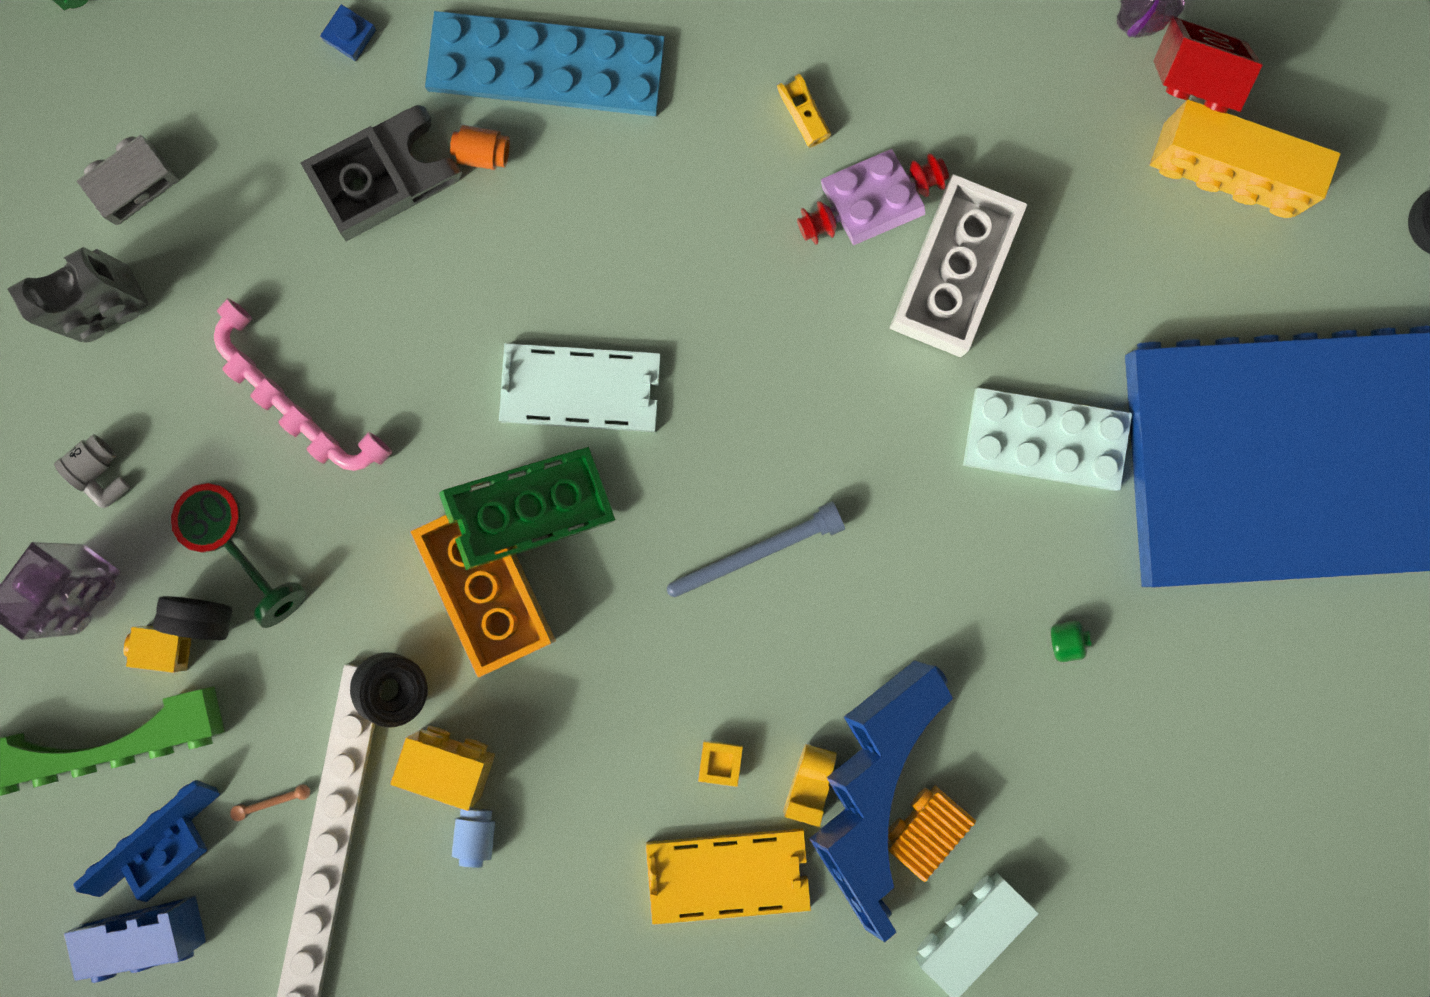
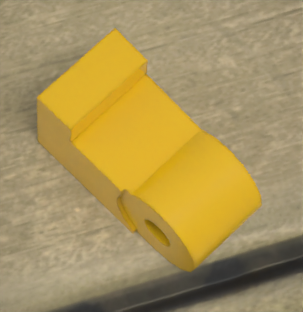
M805 744L783 809L786 818L820 827L830 787L826 777L834 770L836 752Z

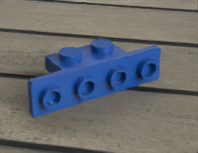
M194 780L182 787L172 800L160 810L149 815L145 823L131 835L120 840L116 847L103 859L91 865L85 871V874L73 884L76 892L101 897L125 877L135 898L139 901L148 902L208 850L192 819L220 796L218 789L198 780Z

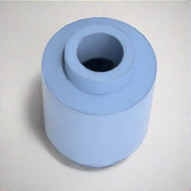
M471 808L469 811L460 809V817L455 819L451 856L459 859V866L480 868L483 867V861L492 859L495 830L492 810Z

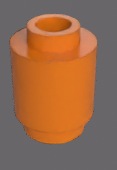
M462 125L459 132H453L450 154L456 156L457 164L496 170L497 167H506L510 150L509 136L501 135V132L498 130Z

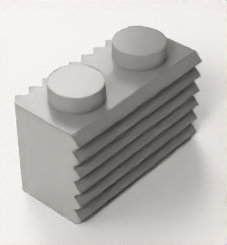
M141 134L138 137L131 136L123 139L116 146L117 152L106 160L100 159L90 163L84 169L85 175L77 180V183L95 205L100 215L115 225H119L123 220H127L129 216L134 215L141 207L146 206L148 202L159 197L160 193L165 192L166 189L171 188L173 184L179 181L155 146Z

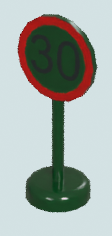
M210 483L193 486L179 497L171 514L172 531L177 541L187 549L200 553L213 552L225 547L265 594L254 611V618L262 628H269L285 620L302 604L307 594L305 590L296 582H287L273 589L231 539L237 533L241 519L239 505L232 493L222 486Z

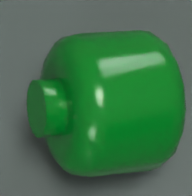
M1079 621L1057 623L1051 627L1052 648L1057 661L1069 662L1082 660L1086 657L1087 647L1092 646L1090 631H1084Z

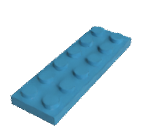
M434 11L425 88L428 92L656 117L665 36Z

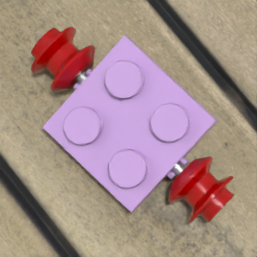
M890 149L822 178V189L832 207L829 208L826 204L818 201L817 211L809 213L806 209L801 208L802 217L797 219L801 234L805 241L812 239L814 244L817 245L819 235L825 232L833 238L837 228L836 223L841 222L854 246L925 215V205L918 193L924 197H929L930 187L934 185L942 191L945 190V181L949 179L948 169L942 158L936 159L933 154L929 153L926 164L920 165L917 161L913 160L910 165L909 174H906L895 153Z

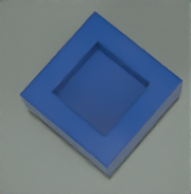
M341 4L320 37L325 43L356 62L376 32V28L372 23Z

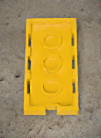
M803 828L646 842L652 925L811 911L808 877L800 876L799 863H807ZM776 837V840L753 842V839ZM737 841L735 844L714 845L716 842ZM698 844V847L674 849V846Z

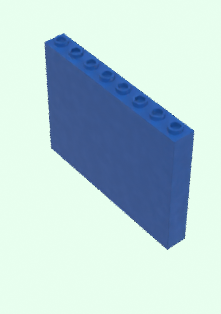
M1430 326L1410 328L1409 334H1396V328H1382L1371 330V336L1357 337L1356 330L1333 332L1331 333L1332 338L1318 339V333L1313 332L1295 334L1292 341H1279L1278 335H1264L1254 337V343L1241 344L1239 337L1216 339L1215 345L1201 346L1198 339L1176 342V347L1162 348L1161 342L1137 344V350L1125 355L1129 413H1132L1130 434L1141 586L1153 588L1430 571Z

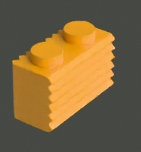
M936 785L931 790L927 788L922 789L911 803V806L914 808L905 821L898 818L888 829V851L924 882L928 880L929 876L933 874L934 870L939 867L940 863L944 861L945 857L949 855L950 851L954 849L955 845L960 842L976 822L969 813Z

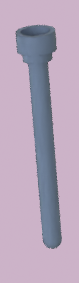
M831 501L818 507L819 511L813 514L814 518L669 583L667 593L671 597H678L821 532L822 535L830 533L832 536L845 530V526L834 502Z

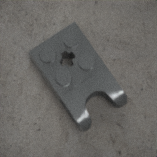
M420 105L413 106L374 127L369 126L300 162L346 242L459 181L462 171L451 158H443L426 164L416 161L410 154L413 143L423 134L427 133L431 127V116L425 107ZM361 178L363 183L367 181L362 190L356 191L355 189L352 191L355 188L353 184L355 179Z
M85 247L65 256L66 265L48 276L40 278L28 277L7 289L20 314L26 321L85 343L101 338L106 333L105 329L116 323L123 324L134 320L140 315L139 310L150 305L126 263L99 249L91 251Z

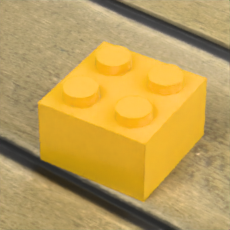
M428 726L427 730L421 729L406 737L390 785L469 811L481 799L496 755L487 751L488 745L468 738L465 739L464 743L450 739V732L433 726Z

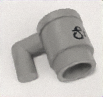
M96 434L90 436L86 441L81 440L62 458L60 457L54 462L58 473L71 486L79 491H83L101 508L109 507L130 489V485L120 476L105 489L95 481L110 467L109 463L117 457L113 449Z

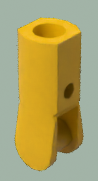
M801 74L795 75V80L786 85H783V83L778 84L777 89L780 97L792 115L808 147L812 148L830 138L832 134ZM802 94L805 102L796 107L792 99Z

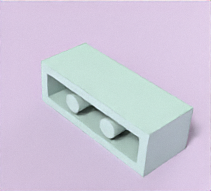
M997 872L992 877L989 875L983 877L972 890L974 896L964 906L959 904L954 907L945 918L946 925L937 935L934 933L929 934L917 948L919 953L915 959L920 968L950 997H960L1039 914Z

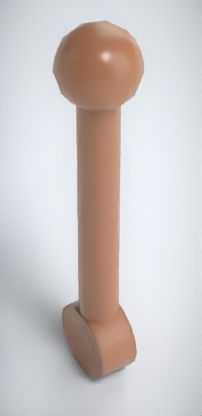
M302 784L297 786L295 791L249 806L237 805L231 809L230 816L234 821H241L248 814L296 798L305 800L310 796V788Z

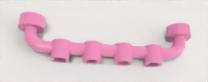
M227 298L217 309L221 318L214 332L216 348L222 357L228 361L222 370L239 384L246 378L256 388L250 394L251 398L262 408L269 410L274 405L284 415L278 423L285 431L294 437H297L302 432L311 440L312 443L306 449L317 461L325 464L330 459L341 468L352 471L364 469L373 462L382 465L392 454V450L379 437L368 432L358 443L362 451L357 455H349L340 447L335 438L323 431L312 421V417L303 408L292 402L276 382L266 377L256 367L255 362L250 357L239 351L232 344L230 334L233 328L242 331L250 323L252 317L232 299Z

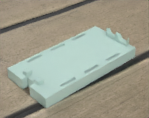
M504 343L499 421L501 423L656 432L658 401L651 400L650 393L651 386H659L661 354ZM533 351L553 352L555 354L533 353ZM572 354H585V355H594V356H593V357H588V356H573ZM610 356L632 357V359L610 358ZM529 416L550 417V420L528 418ZM567 418L589 420V423L568 422ZM606 421L628 422V425L606 424Z

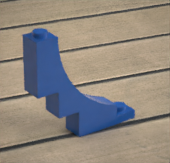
M915 660L844 716L862 749L826 778L845 809L809 838L865 930L883 942H886L897 933L889 920L892 913L882 900L894 888L888 853V826L896 785L904 763L914 744L938 712L953 699L946 687L948 680L945 674L935 665H928Z

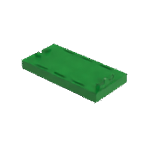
M589 446L447 488L439 493L449 524L458 523L462 536L456 538L455 541L466 570L601 527L616 520ZM561 461L559 465L544 469L546 465ZM523 472L526 473V475L508 480L510 476ZM486 483H489L490 485L471 491L473 487H477ZM584 524L583 527L568 531L569 528ZM547 535H548V537H549V538H546V539H543V540H540V541H537V542H533V543H532V540H535V539H538V538H541V537H544V536H547ZM512 547V550L495 555V552Z

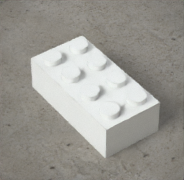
M953 174L940 200L889 329L958 357L965 355L971 347L1027 204Z

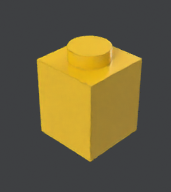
M153 626L131 627V633L127 635L124 642V655L127 657L126 667L171 673L186 671L192 638L162 633L154 630Z

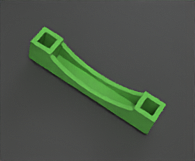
M215 686L163 698L164 707L146 724L127 736L102 746L81 749L52 748L26 741L24 733L0 738V796L20 791L19 783L32 780L34 788L58 782L57 774L71 771L72 778L97 772L96 764L110 761L112 769L135 763V755L148 752L150 759L175 753L174 745L187 742L190 750L213 744L212 736L225 732Z

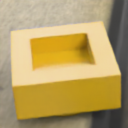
M703 740L698 782L738 787L743 745Z

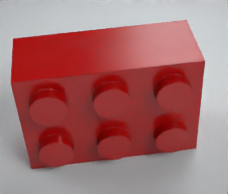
M1172 16L1153 60L1162 84L1167 86L1166 92L1183 100H1188L1190 95L1204 99L1206 107L1220 113H1227L1229 108L1241 112L1263 66L1247 41Z

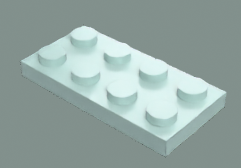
M976 388L963 466L1119 491L1121 489L1132 413Z

